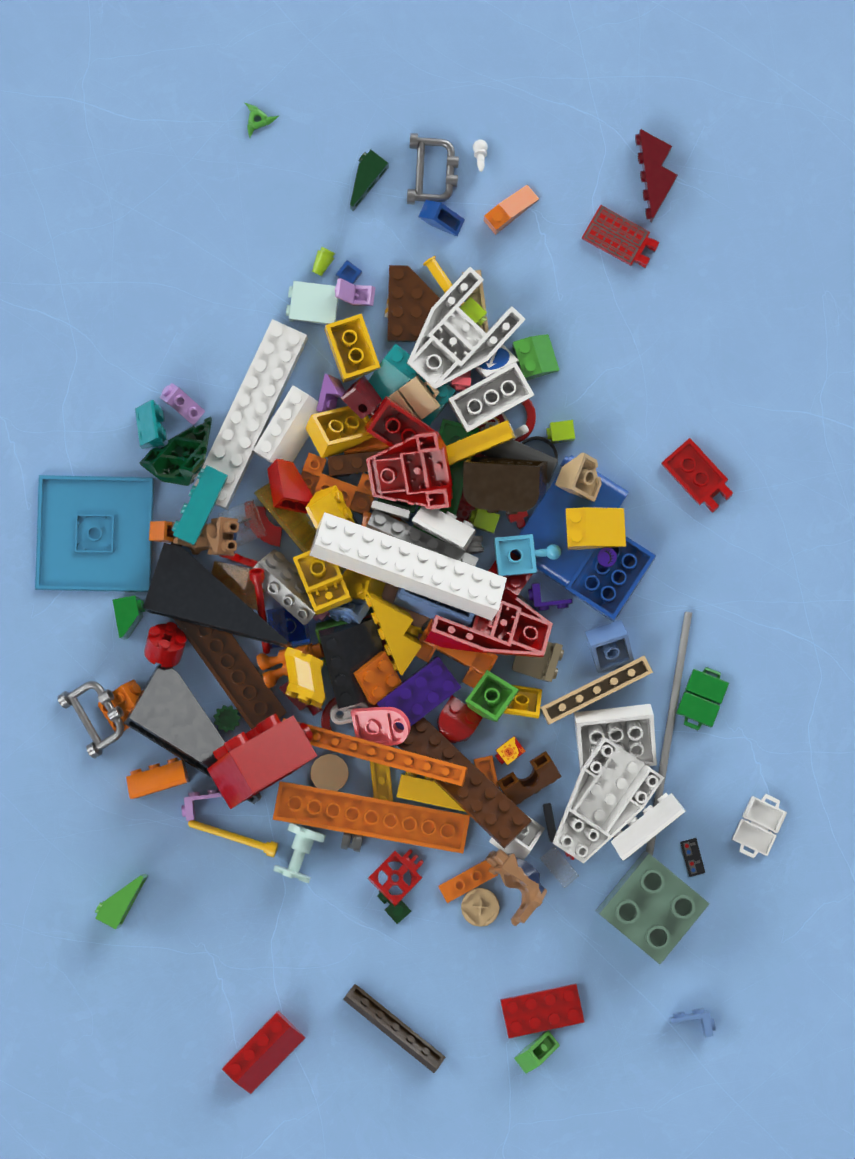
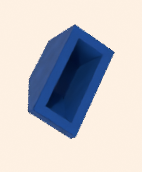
M430 200L425 201L418 216L429 225L454 236H458L465 221L464 218L441 202Z

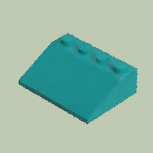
M397 344L392 347L380 363V368L375 370L368 380L382 401L385 396L389 397L417 375L423 382H426L407 364L410 354ZM447 383L437 388L440 393L435 399L440 404V407L422 419L428 426H431L446 407L449 398L456 394V390ZM426 385V387L429 389L432 395H434L435 393L432 391L429 385Z

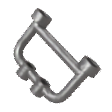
M410 133V148L417 149L415 189H408L407 204L415 205V201L430 200L444 202L448 200L452 195L453 186L457 187L458 175H454V168H458L459 156H455L452 143L445 139L420 138L418 133ZM425 146H442L447 149L446 190L441 195L423 194Z
M89 681L70 693L65 691L58 695V702L65 709L71 705L75 709L93 741L86 746L88 754L95 759L102 755V749L114 743L123 735L124 725L121 717L124 716V712L119 706L114 708L111 702L114 699V695L111 690L107 689L105 691L99 683ZM89 689H94L97 692L99 702L105 706L109 719L116 725V732L102 741L77 699L78 696Z

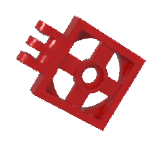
M411 848L402 857L394 851L367 878L394 906L422 879L416 870L424 861L421 859L415 864L414 861L419 856L415 854L410 859L408 856L413 852ZM398 862L403 865L398 870H393L388 863ZM381 870L388 876V880L383 885L378 881V875ZM408 870L411 876L410 885L403 880V875ZM392 875H398L399 880L394 882L391 878ZM392 886H398L403 893L391 895L388 890Z

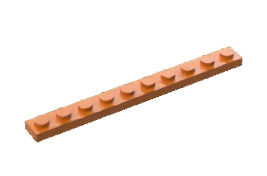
M306 724L313 734V741L310 742L312 746L462 787L464 785L467 767Z

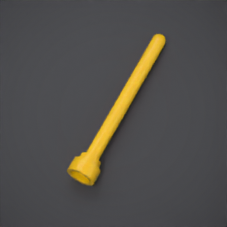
M195 820L188 822L191 828L263 850L266 856L275 857L279 844L277 842L264 843Z

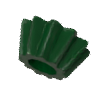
M223 705L222 709H217V714L213 715L216 719L214 724L218 725V730L224 729L226 733L229 729L234 731L235 726H239L238 720L241 716L237 715L238 710H233L232 705L228 708Z

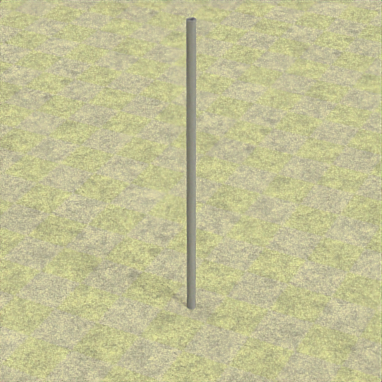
M691 612L684 613L658 772L664 779L655 791L653 807L659 803L657 799L663 795L692 618ZM656 836L647 842L646 852L652 856Z

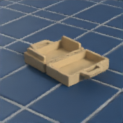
M418 375L389 396L390 399L420 420L440 407V404L435 399L440 393L438 389H434L428 382H423ZM426 385H429V387L435 393L434 395H432V393L429 391Z

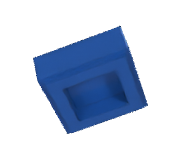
M347 260L336 273V277L354 284L362 274V271Z

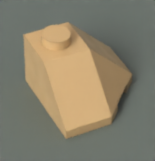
M582 452L561 468L555 485L569 493L595 502L602 485L601 478L597 476V460Z

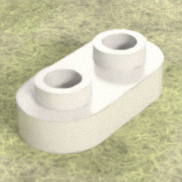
M365 701L340 709L335 705L330 711L331 720L338 725L351 723V710L358 706L368 708V705ZM338 711H342V712H343L342 715H337L336 713H337Z

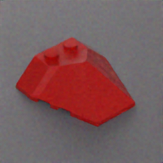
M438 431L418 433L366 459L373 497L395 502L401 501L413 506H423L427 509L451 507L452 479L447 449Z

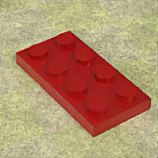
M576 983L500 999L508 1038L584 1023Z

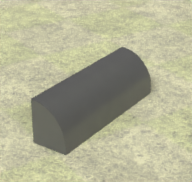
M510 440L481 453L492 458L548 461V484L558 465V459L515 440Z

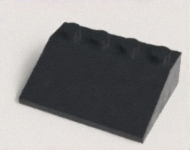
M372 617L362 619L360 624L351 622L319 630L338 709L356 705L367 700L353 673L380 651H384L377 631L378 626L374 623Z

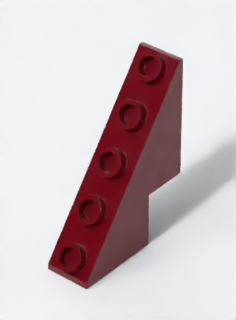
M640 129L639 134H635L636 146L640 147L638 163L642 164L643 171H640L641 183H645L643 199L648 204V208H645L646 219H650L652 223L678 175L662 166L672 146Z

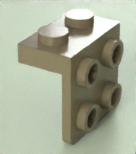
M548 642L544 657L515 655L512 670L546 682H552V679H555L558 673L557 663L561 661L564 650H562L563 645Z

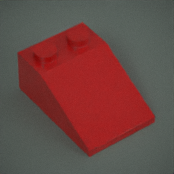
M385 396L365 426L366 432L389 447L418 433L435 431L387 396Z

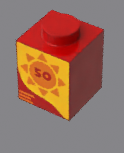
M513 736L495 750L497 752L495 757L501 765L503 763L509 765L526 751L515 736Z

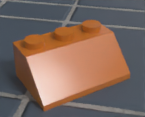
M177 757L167 760L168 764L160 766V763L150 765L147 771L142 772L141 769L131 771V775L126 777L130 799H136L190 782L185 762Z

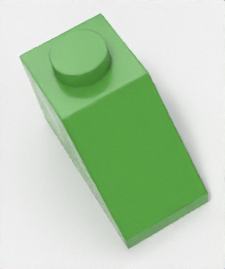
M547 1030L526 1046L514 1059L522 1070L528 1073L539 1067L560 1045L550 1031Z

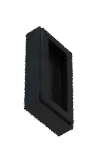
M545 803L542 806L548 838L552 843L556 835L551 803Z

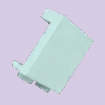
M293 281V286H289L288 297L291 298V304L287 305L286 316H289L290 322H294V320L321 324L336 322L338 298L335 297V286Z

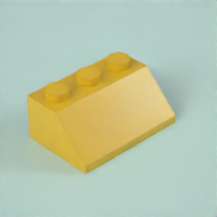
M362 313L325 325L324 331L343 383L360 378L363 375L365 376L380 368Z
M336 485L317 491L305 507L316 530L324 512L355 523L352 518V512L346 506L343 494Z

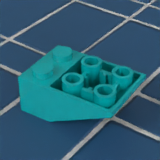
M150 400L135 408L140 447L145 449L165 446L164 441L167 440V433L164 426H162L165 418L159 404L157 405L154 400Z

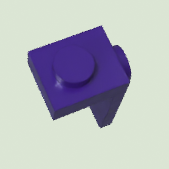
M540 583L532 584L531 589H528L529 600H533V608H538V611L550 610L549 606H557V609L569 608L568 604L573 603L572 599L542 602Z

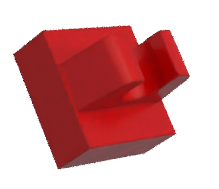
M527 511L517 512V514H506L510 523L515 522L519 529L525 526L523 518L529 516Z

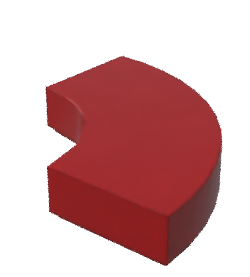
M246 505V516L252 531L265 543L280 547L282 528L275 526L268 520L265 507Z
M236 553L234 556L219 555L222 558L253 568L258 562Z

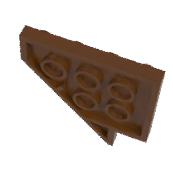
M389 265L388 342H416L431 308L440 299L406 265Z

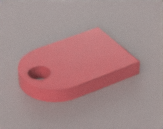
M371 707L353 708L351 710L355 737L386 746H394L404 742L410 733L411 725L408 717L397 708ZM396 722L402 723L404 730L398 729Z

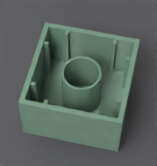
M644 851L596 909V912L658 964H661L710 903L650 853Z

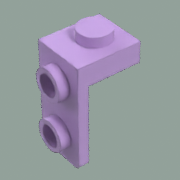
M337 279L335 286L336 298L353 306H373L374 286L354 285L343 279Z
M172 383L163 389L162 395L159 397L192 425H195L205 413L203 408Z
M219 789L207 791L208 795H200V792L188 793V797H184V805L181 806L182 816L186 817V821L196 819L194 800L223 797L219 793Z

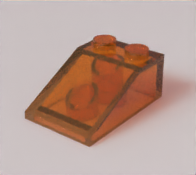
M214 561L211 573L252 610L258 611L255 587L249 578V571L252 569Z

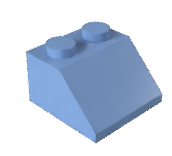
M621 620L585 631L587 643L598 673L634 661L629 637Z

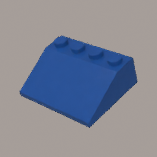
M627 536L626 547L611 548L617 554V561L612 567H603L598 562V553L603 548L591 549L565 588L613 622L656 558L655 554Z

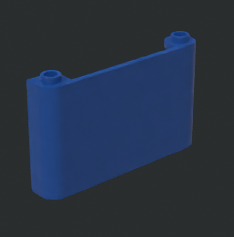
M573 455L570 457L566 456L560 466L563 467L575 457ZM597 472V476L601 478L602 485L595 502L569 493L556 486L557 476L519 533V535L533 534L535 550L547 549L552 544L560 547L561 555L559 558L552 560L547 556L536 557V567L538 571L564 588L567 587L591 550H568L566 508H619L629 493L599 472ZM516 550L511 551L513 554H515V555L518 556L519 558L521 557V555H520V553H519L518 551H516Z

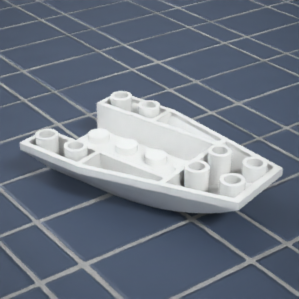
M603 737L580 771L553 844L584 864L643 810L664 777L614 742Z

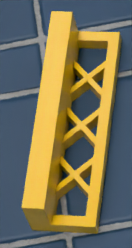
M504 421L447 445L449 466L515 439L509 421Z

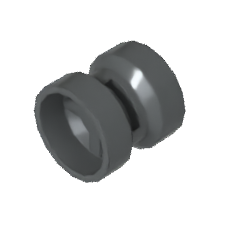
M344 832L341 849L347 850L351 848L356 852H360L363 836Z

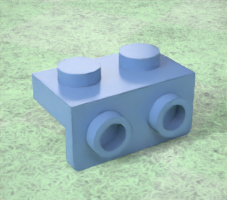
M352 599L351 602L331 609L328 612L330 613L329 616L337 622L341 620L347 623L360 624L370 608L365 600Z

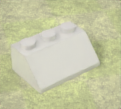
M423 506L419 509L412 519L416 527L466 552L476 534L473 524L465 520L463 523L456 520L457 516L448 511L445 514L439 511L440 509H427Z

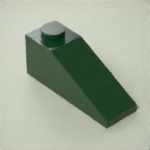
M371 149L368 153L364 152L358 160L360 163L350 202V209L352 211L356 209L389 168V163Z

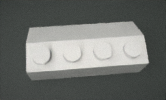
M514 362L449 398L448 403L464 429L469 432L533 397L534 393L517 363Z
M292 386L254 447L253 452L271 464L276 459L294 462L309 438L306 425L311 415L320 413L316 411L318 401L297 387Z

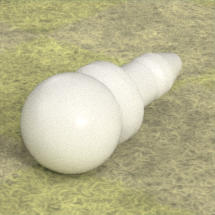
M477 140L473 144L474 157L477 158V166L480 172L485 167L484 162L488 145L484 140Z

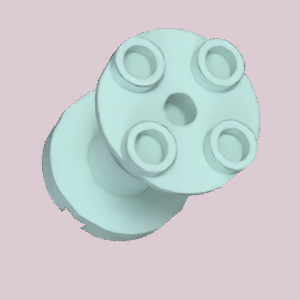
M290 823L287 830L296 835L291 846L295 850L289 867L285 868L275 865L273 871L281 873L286 877L297 878L300 881L309 883L311 877L299 872L305 853L310 854L314 840L324 843L326 835Z

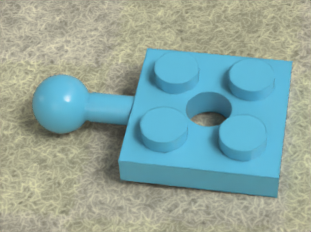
M533 534L494 538L497 573L500 576L537 573L536 557L547 556L549 559L555 560L561 555L560 547L555 544L549 545L547 549L535 550ZM516 550L520 553L521 557L518 561L511 559V551Z

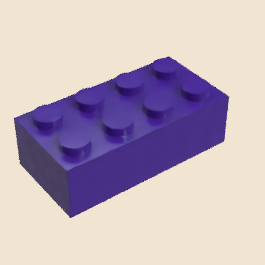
M436 656L381 699L377 705L379 707H394L406 714L412 726L462 687L441 659ZM396 722L397 728L404 730V725Z

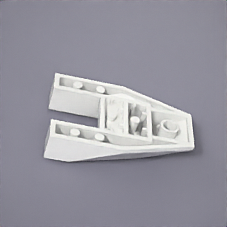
M471 267L459 277L431 308L407 361V364L434 389L488 361L526 320L511 306L485 333L467 316L459 306L484 280Z

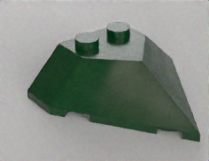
M211 416L206 418L203 424L196 427L192 426L169 439L168 444L160 449L155 447L150 450L139 462L140 465L162 482L185 486L192 484L205 462L212 423Z

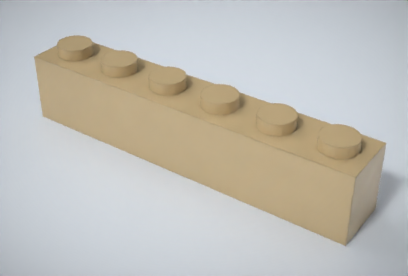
M644 655L540 707V710L547 724L550 725L653 673Z

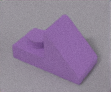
M328 374L324 375L316 411L325 412L336 409L338 398H341L346 392L340 379Z

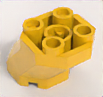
M287 647L285 660L289 684L285 694L292 698L297 696L298 701L307 705L311 702V705L321 709L326 699L321 672L324 661L310 654H304L300 650Z

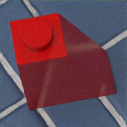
M276 459L267 468L273 506L307 514L308 512L305 507L312 499V493L293 462Z

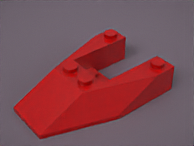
M503 591L499 611L492 621L475 615L470 628L435 615L429 625L425 641L442 648L544 657L553 623L518 597L515 599Z

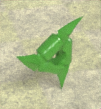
M245 103L251 111L248 120L249 124L247 125L249 138H251L254 129L269 125L279 117H268L258 107ZM256 116L261 117L259 122H255L254 119Z

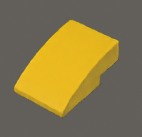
M310 551L293 557L316 616L352 601L338 565L310 556Z

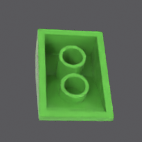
M140 875L107 900L100 902L95 910V913H97L95 919L114 929L120 928L148 875Z

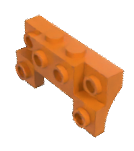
M310 452L308 453L301 476L313 496L317 491L336 485L343 494L346 506L351 511L363 515V512H370L374 497L372 496L368 474L362 473L358 486H354L322 474L327 459Z
M430 619L419 638L422 646L416 657L429 663L435 650L469 668L462 682L475 688L487 670L491 671L498 656L496 654L442 648L426 642L425 638L428 628L433 620Z

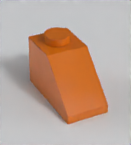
M150 521L149 541L173 542L175 537L173 536L172 522Z

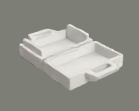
M767 794L761 800L751 796L742 815L744 819L740 820L732 837L733 841L741 844L739 852L752 858L758 852L768 856L777 836L771 831L774 833L779 832L787 812L779 809L780 800ZM769 799L775 802L776 805L773 806L771 804H768L765 802V800ZM744 846L752 850H755L754 853L752 854L744 850Z

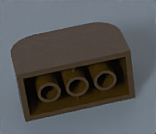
M472 456L464 461V497L471 506L478 509H486L488 513H498L501 510L506 511V514H517V512L530 510L545 496L548 461Z

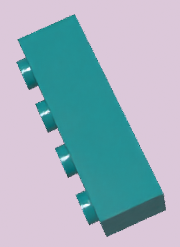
M207 465L205 469L201 468L197 476L199 482L197 486L193 485L189 492L190 501L188 504L184 503L180 511L183 515L180 521L176 520L172 528L174 537L193 546L196 545L227 481L228 475Z

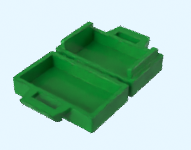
M705 667L703 672L696 669L692 670L685 688L687 692L683 693L676 714L684 717L685 726L697 731L702 724L710 728L713 727L720 704L729 685L728 682L720 679V672ZM706 671L717 675V677L706 674ZM688 719L698 722V726L687 722Z

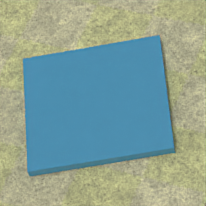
M39 475L35 590L148 592L152 571V541H149L150 521H153L154 478Z

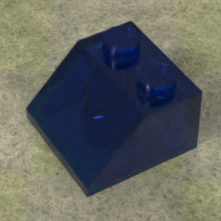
M284 607L266 610L267 623L292 646L311 643L308 624H302ZM270 644L271 649L281 648V646Z

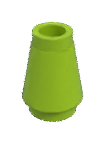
M321 247L320 251H317L312 272L322 276L335 259L333 258L335 253Z

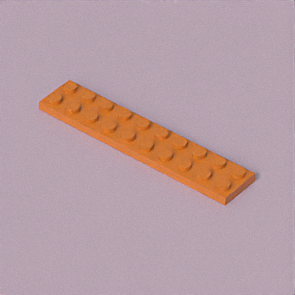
M280 781L273 820L463 854L470 816Z

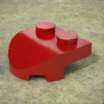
M451 695L437 718L439 732L449 742H465L472 736L483 717L469 709L467 704Z

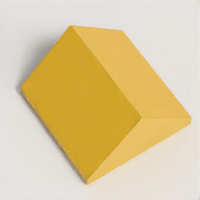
M512 685L519 689V692L503 714L538 719L542 689Z

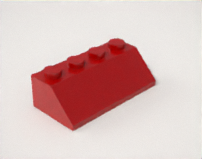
M278 1010L223 1066L222 1070L236 1084L251 1094L306 1037Z

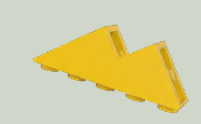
M366 591L365 601L368 607H372L374 611L371 613L374 623H378L380 629H377L381 640L385 639L386 641L384 649L388 656H392L393 661L391 663L394 671H398L400 675H403L422 646L418 638L406 633L413 622V618L409 612Z

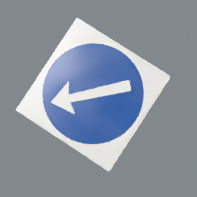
M502 345L488 361L475 367V369L482 377L485 376L487 378L514 362H519V360Z

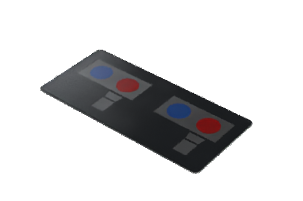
M697 838L681 841L680 844L689 877L705 873Z

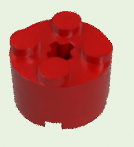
M173 622L155 625L149 629L144 655L154 665L159 663L162 664L161 667L165 668L176 666L183 656L187 638L184 632Z

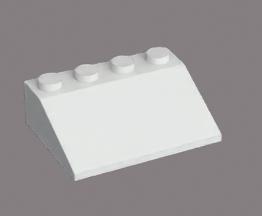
M651 704L574 712L580 771L603 737L614 742L647 766L657 765L654 714Z
M667 793L663 794L657 799L659 803L656 806H648L642 811L644 815L641 818L634 817L627 823L629 826L624 831L621 829L613 836L614 839L611 843L623 861L686 812L672 793L669 795Z

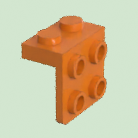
M134 679L112 692L114 699L111 702L114 708L119 706L124 712V716L121 717L124 731L129 728V726L124 724V721L142 692ZM98 702V707L116 732V725L109 719L107 709Z

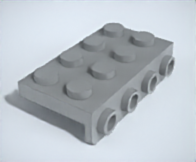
M274 549L258 561L253 569H264L263 590L302 624L306 625L316 614L296 565L291 564L281 552Z

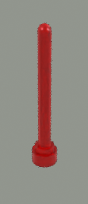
M255 568L249 571V578L255 587L258 615L267 622L262 588L265 573L264 569ZM262 642L264 654L270 653V644Z

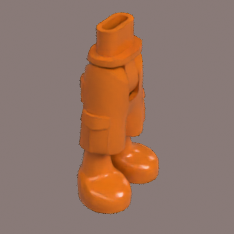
M320 642L314 645L310 643L294 647V649L300 650L304 654H310L318 659L325 657ZM287 648L279 650L278 656L272 657L264 653L256 656L261 670H267L282 663L281 668L263 673V680L268 688L274 687L277 680L283 675L288 677L285 660Z

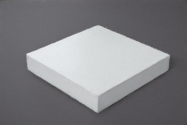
M375 500L372 502V512L375 509L388 516L401 518L403 521L409 522V510Z

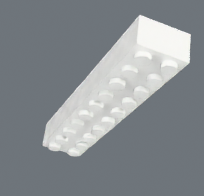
M273 319L202 467L205 469L207 465L228 475L227 481L215 505L228 510L254 455L253 449L264 433L308 340L306 334ZM199 479L196 480L194 486H197Z
M325 512L319 522L309 554L315 558L396 587L404 588L410 592L491 621L499 611L507 579Z

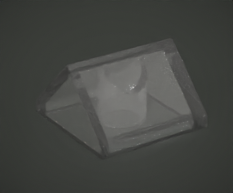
M253 499L218 513V518L238 519L237 547L267 535Z

